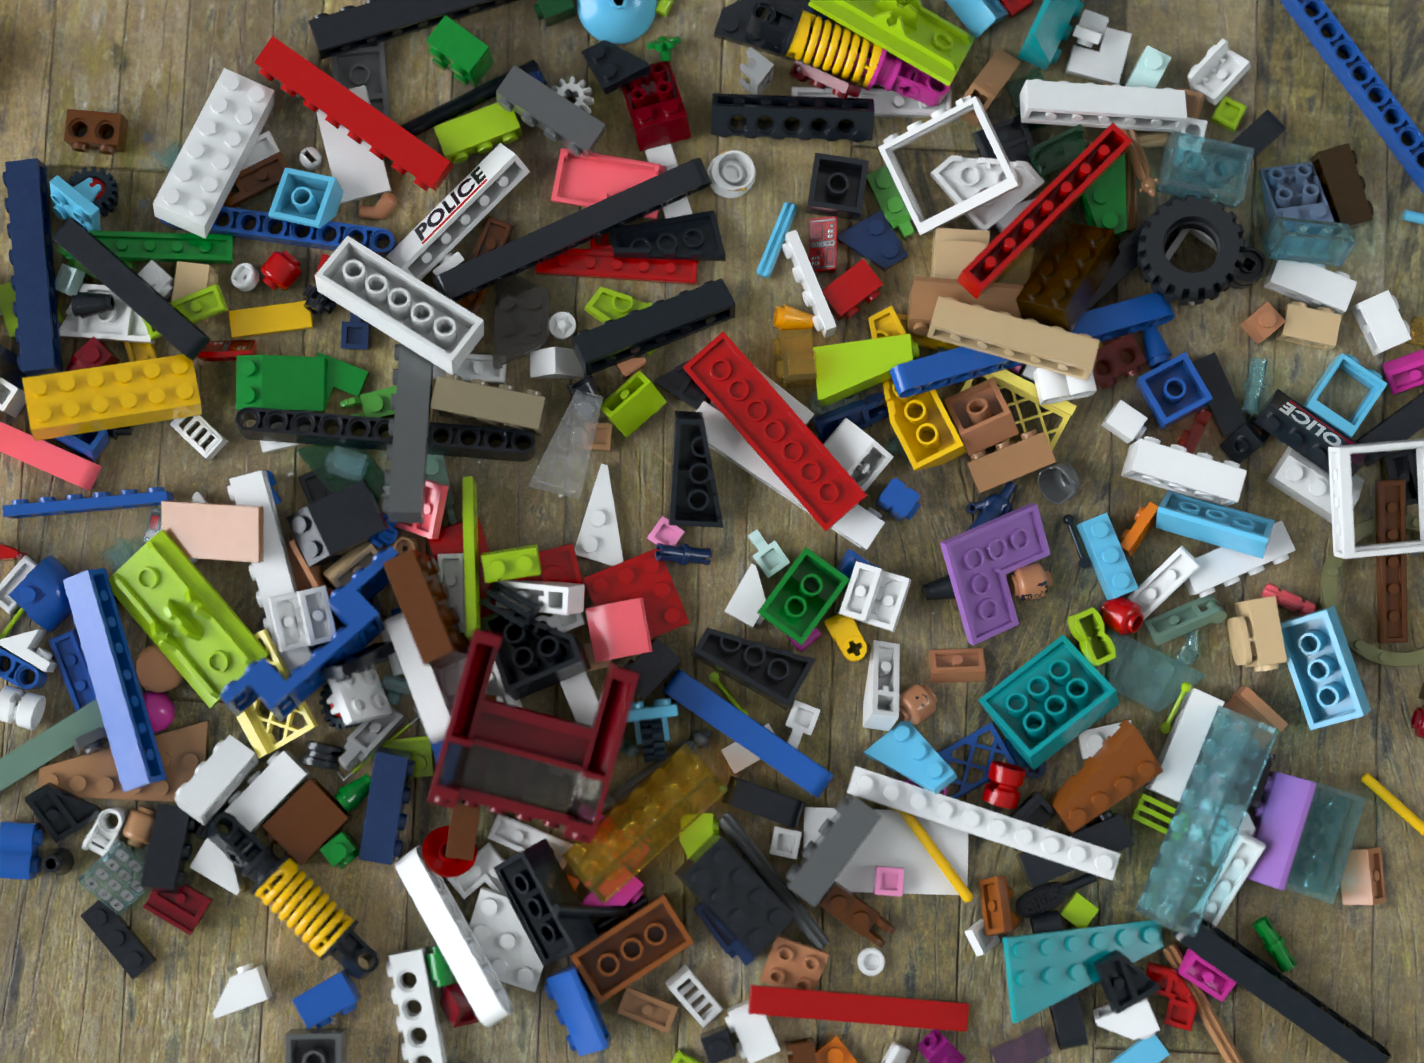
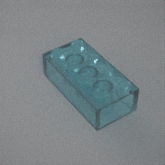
M1307 780L1317 783L1285 889L1334 904L1366 798L1314 780Z

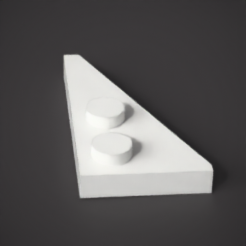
M601 463L575 545V552L577 556L614 566L623 562L609 469L608 465Z

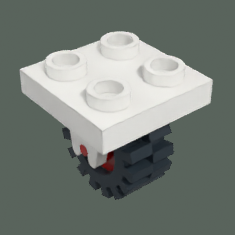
M374 664L370 665V670L352 673L353 678L347 681L336 682V679H328V684L323 686L324 691L320 692V696L323 699L319 700V705H323L324 709H320L321 714H326L323 719L325 722L330 721V727L345 729L358 726L365 721L387 717L393 713Z

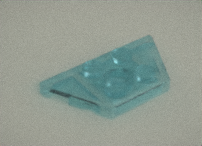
M1109 628L1107 630V635L1112 640L1116 650V658L1107 662L1109 666L1108 682L1117 690V693L1155 712H1160L1179 697L1182 691V683L1189 682L1193 687L1205 676V674L1128 636H1122Z

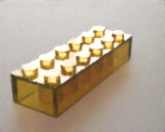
M685 743L599 821L595 837L591 839L590 844L577 841L562 857L586 887L604 904L724 795L728 789Z

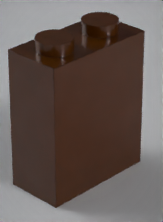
M311 778L263 825V828L266 830L265 836L273 844L277 845L279 843L286 850L284 855L288 854L296 864L304 865L353 816L349 812L347 813L342 805L316 778Z

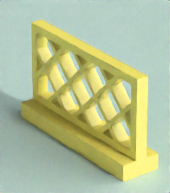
M1006 369L982 376L987 380L994 378L996 384L1000 385L998 387L999 390L1006 388L1011 391L1014 402L1007 405L1008 407L1015 405L1019 417L1015 424L1021 423L1024 433L1027 432L1024 422L1039 417L1043 432L1051 450H1053L1077 406L1066 400L1040 405L1036 385ZM973 379L966 380L961 391L972 387ZM1015 393L1024 399L1017 401ZM1028 400L1035 403L1038 414L1023 419L1018 404ZM1039 406L1049 411L1041 413ZM1050 413L1061 416L1062 420L1058 428L1047 431L1042 416ZM1055 432L1050 441L1048 434Z
M267 629L261 630L254 636L257 640L262 639L266 650L270 654L265 660L269 664L275 665L279 670V675L287 681L290 674ZM259 699L237 717L258 758L277 751L282 746L318 726L305 701L288 715L286 723L276 720L271 711L269 717L262 715L259 710ZM295 712L303 715L308 724L307 726L299 728L292 725ZM274 725L285 728L283 739L279 742L275 740L272 734Z

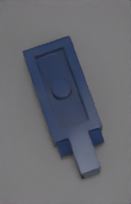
M702 903L694 908L726 954H729L731 958L738 955L745 966L755 960L754 956L746 952Z

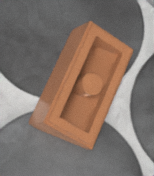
M984 649L929 650L930 682L984 681L986 675Z

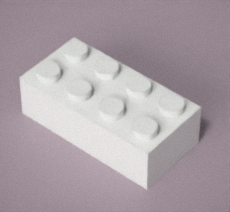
M1147 436L1129 446L1121 474L1122 477L1226 507L1239 501L1247 470L1239 468L1240 464L1227 460L1220 463L1214 461L1213 456L1206 453L1190 454L1186 452L1187 448L1174 444L1167 447L1161 445L1159 439Z

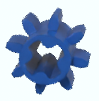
M384 513L382 515L389 529L368 540V542L378 548H381L383 544L385 546L391 545L398 536V529L394 527L397 522H389L388 515Z

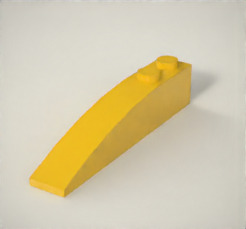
M892 306L868 317L872 339L906 334ZM892 378L882 382L890 423L915 471L943 465L967 453L936 390L900 398Z

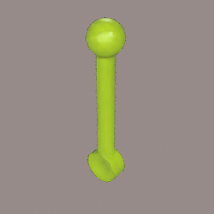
M22 607L3 632L0 633V640L6 638L7 634L23 615L25 610Z
M712 672L709 675V680L719 687L733 706L748 715L747 710L739 706L719 680V674Z
M1189 682L1182 683V691L1166 722L1160 725L1162 733L1168 734L1171 732V723L1186 693L1192 689V685Z

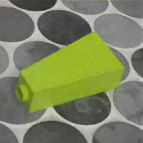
M911 334L813 347L818 401L822 406H828L892 378L890 370L893 367L920 358L918 342L913 341Z

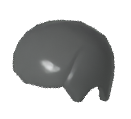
M1057 461L1042 469L1038 474V486L1041 493L1048 501L1056 505L1069 501L1080 491V478L1077 471L1069 463Z

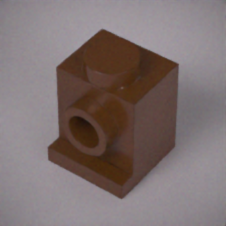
M812 1037L785 1042L786 1051H792V1054L787 1055L788 1063H817Z

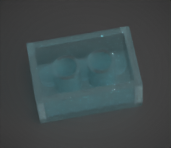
M1173 131L1166 140L1159 174L1160 182L1157 183L1156 192L1186 198V195H1195V200H1202V197L1206 196L1211 198L1210 203L1216 205L1220 201L1226 205L1225 207L1236 209L1244 201L1254 148Z

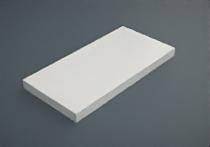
M804 807L803 849L810 840L814 843L821 835L818 832L820 826L827 818L832 820L838 811L830 807ZM873 809L882 817L835 879L836 882L850 892L874 893L876 866L904 868L903 894L959 895L899 812H894L893 809ZM914 815L967 886L969 833Z

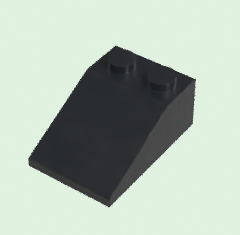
M366 479L311 503L286 518L308 567L328 564L389 529Z

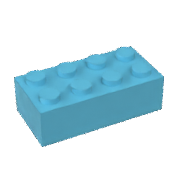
M1335 606L1280 622L1287 665L1310 730L1362 717L1371 711Z

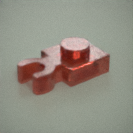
M1201 409V411L1197 412L1191 427L1188 430L1184 429L1180 434L1177 443L1187 448V453L1193 454L1212 413Z

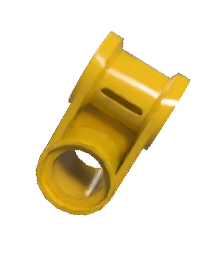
M837 613L823 621L832 639L837 643L847 660L857 662L864 658L867 652L866 642L860 634L854 619ZM853 642L855 645H861L862 648L859 649V656H855L854 653L848 654L849 643Z

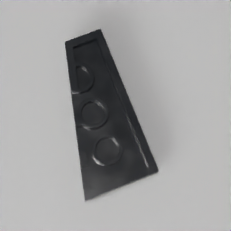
M714 210L622 226L609 232L614 257L726 261Z

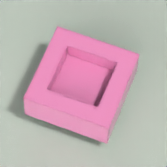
M662 516L647 539L655 545L658 543L676 545L685 531L676 525H669L668 519Z
M876 866L874 894L902 897L904 868Z

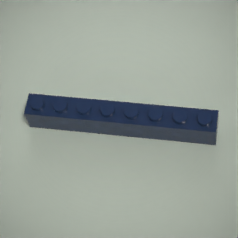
M38 158L5 162L6 172H3V182L8 192V197L5 198V208L10 217V223L7 224V234L12 242V249L9 250V259L14 268V275L11 276V285L16 293L13 311L15 317L18 318V328L15 329V337L17 343L20 344V354L17 355L18 367L29 377L63 372L57 292L55 289V268L46 166Z

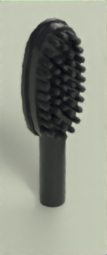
M1086 873L1062 885L1052 882L1037 886L1018 898L1015 905L1016 911L1024 918L1047 913L1060 905L1067 894L1097 881L1096 876Z

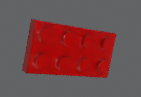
M573 543L539 551L542 569L540 575L509 579L583 584ZM483 565L479 566L481 600L487 596L485 594L488 589L491 590L493 587L491 585L493 582H485ZM493 599L491 603L496 606V601ZM480 605L481 623L482 618L493 614V612Z

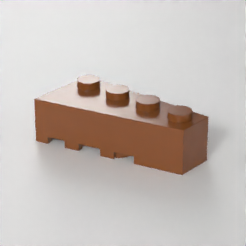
M1126 718L1119 724L1120 728L1112 737L1108 736L1104 740L1103 746L1093 757L1089 756L1083 763V768L1075 776L1072 775L1048 800L1062 823L1071 833L1163 772V769L1137 728Z

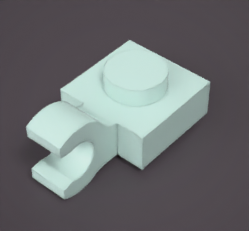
M758 530L748 535V538L758 550L752 557L767 578L790 563L775 540L767 544Z

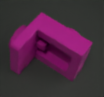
M933 1029L917 1045V1049L930 1063H963L966 1060L937 1029Z

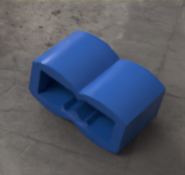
M10 820L1 822L0 878L31 880L36 878V874L40 873L42 858L38 857V848L43 844L44 830L41 829L39 822Z

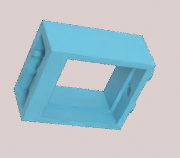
M1341 353L1333 358L1303 403V406L1351 438L1388 383L1382 380V376L1372 369L1367 370L1359 365L1360 362L1356 357ZM1338 368L1370 389L1349 421L1317 401Z

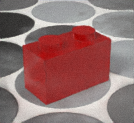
M862 259L822 289L830 311L836 319L840 321L845 317L849 320L860 311L858 306L865 301L870 304L881 295L879 290H881L883 283L867 262Z

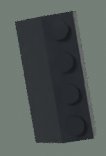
M546 838L494 867L499 880L545 966L578 950L599 937L588 916L553 914L554 904L581 905V901L574 892L567 874L563 871L554 850Z

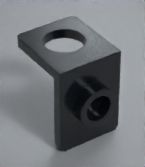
M1255 415L1250 416L1242 427L1220 444V448L1233 462L1240 464L1264 445L1271 435L1254 423L1256 420ZM1253 425H1255L1261 431V434H1259L1255 430Z

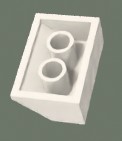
M1288 446L1266 482L1332 523L1330 474ZM1356 474L1351 478L1353 508L1359 500L1364 479Z

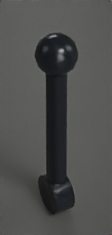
M1067 514L1063 517V522L1069 528L1080 558L1078 565L1081 568H1087L1090 565V561L1083 554L1072 524L1074 519L1072 515Z

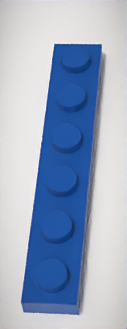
M164 487L148 488V493H138L136 489L121 490V495L110 496V492L93 493V498H83L82 494L67 495L66 500L56 501V497H41L37 503H29L28 499L12 500V505L2 506L3 517L16 519L161 506V501H174V494L165 491Z

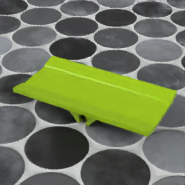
M810 0L808 4L811 8L947 86H950L975 40V37L922 7L920 0Z
M161 530L109 578L114 596L209 708H212L221 699L220 695L223 693L224 687L232 680L237 681L245 674V669L252 662H259L262 658L265 659L270 655L165 530Z

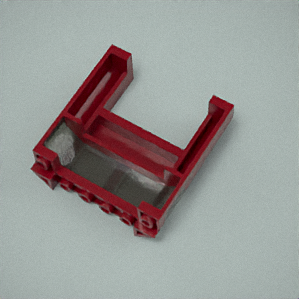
M475 628L427 802L452 809L455 808L457 799H462V804L470 807H478V804L489 806V811L497 814H505L506 811L516 813V818L531 822L535 818L543 820V825L556 829L562 825L564 826L562 832L564 838L590 844L591 839L595 837L638 682L639 672L635 670L629 671L630 669L620 666L617 668L615 663L609 662L592 726L485 698L498 648L500 647L502 633L497 632L494 635L493 632L487 630L480 631L479 628Z

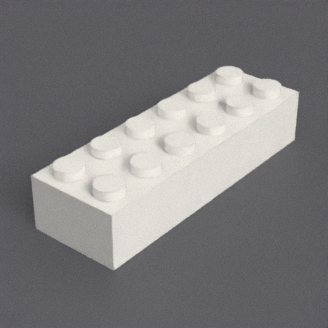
M226 68L223 69L153 202L155 217L206 239L275 105V90Z
M349 236L343 240L315 274L318 292L451 375L457 371L484 336L483 319Z

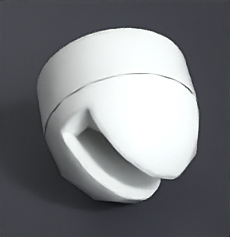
M306 147L301 151L299 160L304 168L315 170L320 167L322 156L317 149ZM308 152L315 159L313 163L305 156Z

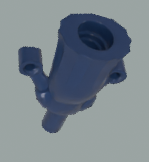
M1009 481L1000 494L987 496L984 501L969 503L966 506V511L969 514L976 513L978 509L983 510L967 530L1013 511L1009 499L1017 485Z

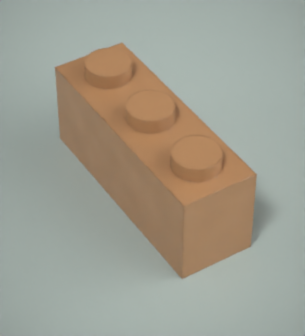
M1036 429L1021 434L1022 440L1012 444L1009 439L995 445L996 451L986 454V451L982 450L970 455L971 461L966 462L978 493L1055 463L1056 460L1045 433H1037Z

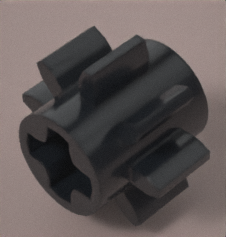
M309 284L302 294L304 296L303 299L306 301L304 307L316 316H321L324 312L331 314L337 305L333 300L318 292L316 285L313 287Z

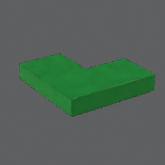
M318 352L316 357L326 358V408L335 388L360 397L370 373Z

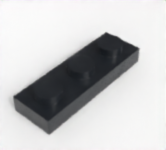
M392 641L374 643L322 668L323 680L336 679V682L347 681L353 678L352 673L365 672L371 669V664L388 661V656L396 652Z
M100 898L80 915L132 979L139 976L157 960L119 913L110 906L109 901H104Z

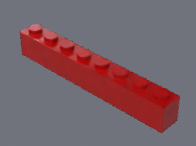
M274 36L271 37L254 63L261 68L258 72L271 82L276 78L283 83L281 86L283 91L293 98L296 94L300 95L305 99L303 105L313 112L317 113L318 110H321L327 114L325 118L327 122L337 129L341 125L348 129L347 136L358 144H361L362 141L372 146L369 150L381 160L385 156L392 160L393 164L391 167L405 176L409 172L416 177L413 182L423 190L427 191L430 187L436 192L454 167V164Z
M1112 123L962 270L957 282L977 300L1127 151L1133 141L1118 126Z

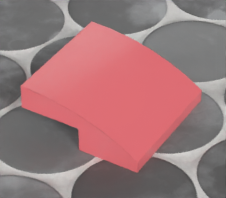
M643 597L585 609L595 663L653 652Z

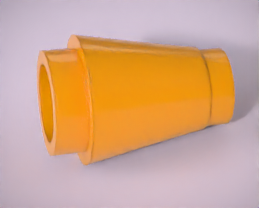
M786 304L776 306L773 316V327L779 328V331L812 330V316L814 315Z

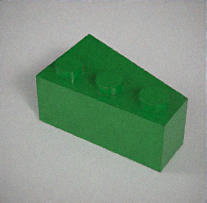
M1125 153L1079 198L1087 224L1089 226L1114 230L1116 239L1120 238L1127 231Z

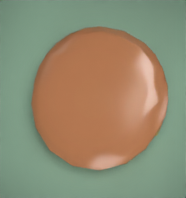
M152 645L142 650L135 660L134 667L139 684L149 691L165 692L179 685L184 678L157 645Z

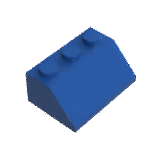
M575 964L548 975L544 988L549 999H555L559 1009L555 1010L559 1023L561 1026L566 1024L570 1033L566 1038L571 1050H577L579 1056H583L608 1048L611 1036L591 990Z

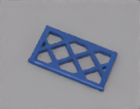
M992 722L938 752L940 757L946 760L948 766L950 761L965 765L962 781L955 779L952 782L960 785L959 791L951 795L950 798L958 799L990 780L988 772L995 752L1003 754L1008 763L1016 765ZM990 730L994 737L992 747L976 743L978 736ZM964 744L971 746L967 761L952 757L953 750ZM975 747L990 751L986 767L971 763ZM970 767L985 770L983 778L972 784L966 783Z

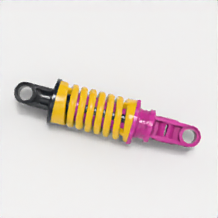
M758 2L753 6L746 22L747 31L751 35L781 46L780 56L790 58L794 56L796 61H800L804 51H806L803 59L804 64L809 65L813 58L814 68L818 69L823 62L822 70L824 72H829L831 66H833L832 75L838 76L840 71L843 70L841 78L847 80L851 73V82L863 86L868 91L874 84H879L888 92L892 90L901 96L912 98L930 107H935L942 102L951 88V84L950 86L945 85L857 33H851L850 29L846 27L841 29L838 23L832 25L828 19L822 21L820 16L811 14L803 10L802 7H798L796 12L792 14L767 2Z

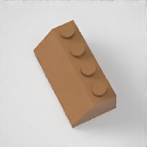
M914 276L907 305L906 333L918 336H926L928 334L939 296L943 298L952 297L961 303L981 305L987 310L1007 312L1013 317L1020 318V310L1016 298L1023 289V285L993 283L976 300L957 282V279Z

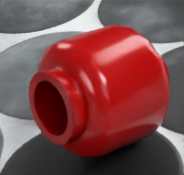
M285 250L282 253L275 251L261 266V272L265 276L262 281L274 291L278 287L287 291L301 276L302 271L299 268L301 263Z
M1123 596L1107 600L1101 608L1104 626L1122 636L1137 632L1143 623L1144 616L1141 606Z

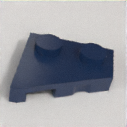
M881 210L837 235L839 243H844L852 248L858 255L864 259H869L883 271L908 257Z

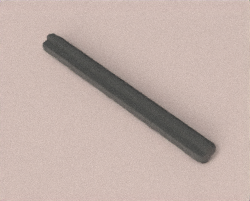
M728 812L720 817L718 820L719 825L763 882L796 916L793 919L811 944L818 950L824 948L829 943L828 937L787 887L786 883L732 813Z

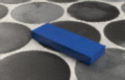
M72 630L48 641L75 711L96 699V694L88 673L77 630Z

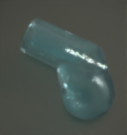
M898 437L890 438L889 442L885 444V449L892 456L898 453L912 467Z
M1200 630L1186 633V643L1177 652L1176 656L1180 665L1189 666L1199 657Z

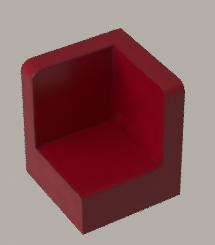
M456 982L445 985L440 1007L453 1028L478 1023L479 1019L460 984Z

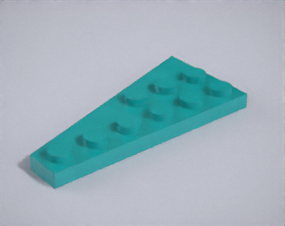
M1160 919L1003 937L1012 1023H1018L1099 981L1093 962L1114 950L1120 951L1134 963L1163 948Z

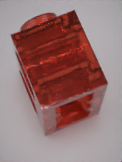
M1132 333L1097 350L1092 370L1096 387L1101 386L1102 390L1117 383L1115 378L1123 374L1128 378L1141 371L1139 366L1144 364L1146 360ZM1121 351L1130 354V364L1123 363L1120 360L1119 355ZM1096 363H1102L1107 367V375L1102 376L1096 372Z

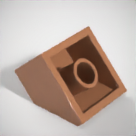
M994 378L944 399V403L969 456L1019 434L1012 413Z

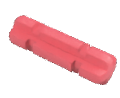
M1268 583L1263 588V598L1275 596L1278 605L1293 612L1297 610L1300 615L1308 614L1315 610L1314 603L1306 599L1302 601V597L1284 589L1280 591L1278 590L1279 587L1274 584Z

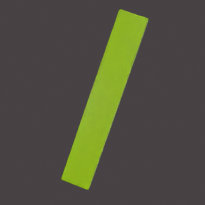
M473 476L463 477L465 634L469 642L472 640L474 629H480L477 484Z

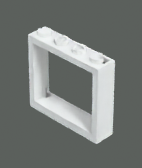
M968 95L955 102L957 106L948 111L946 108H942L932 113L931 120L922 123L920 120L907 127L908 132L900 136L894 133L884 139V144L878 147L920 235H925L1021 186L980 99L976 96L971 98ZM974 110L1007 179L926 220L894 151Z
M1424 438L1328 447L1334 556L1349 559L1423 552ZM1416 448L1420 540L1355 546L1350 454Z

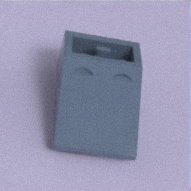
M1313 162L1260 169L1259 174L1268 230L1275 250L1329 244L1335 222Z

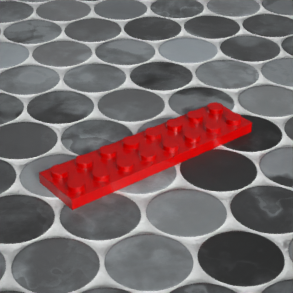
M724 331L682 367L825 532L868 496Z

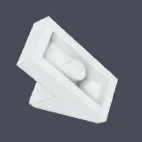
M37 629L0 640L2 647L44 672H54L58 665L55 660L51 659L53 657L52 653L41 647H38L36 650L47 630Z

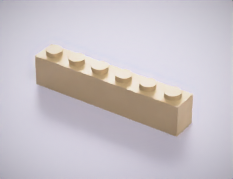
M940 296L938 297L927 334L929 338L1085 381L1088 380L1093 370L1100 340L1093 339L1087 334H1074L1058 326H1045L1032 319L1023 320L1013 317L1007 312H994L985 309L981 305H969L961 303L952 297L943 298Z

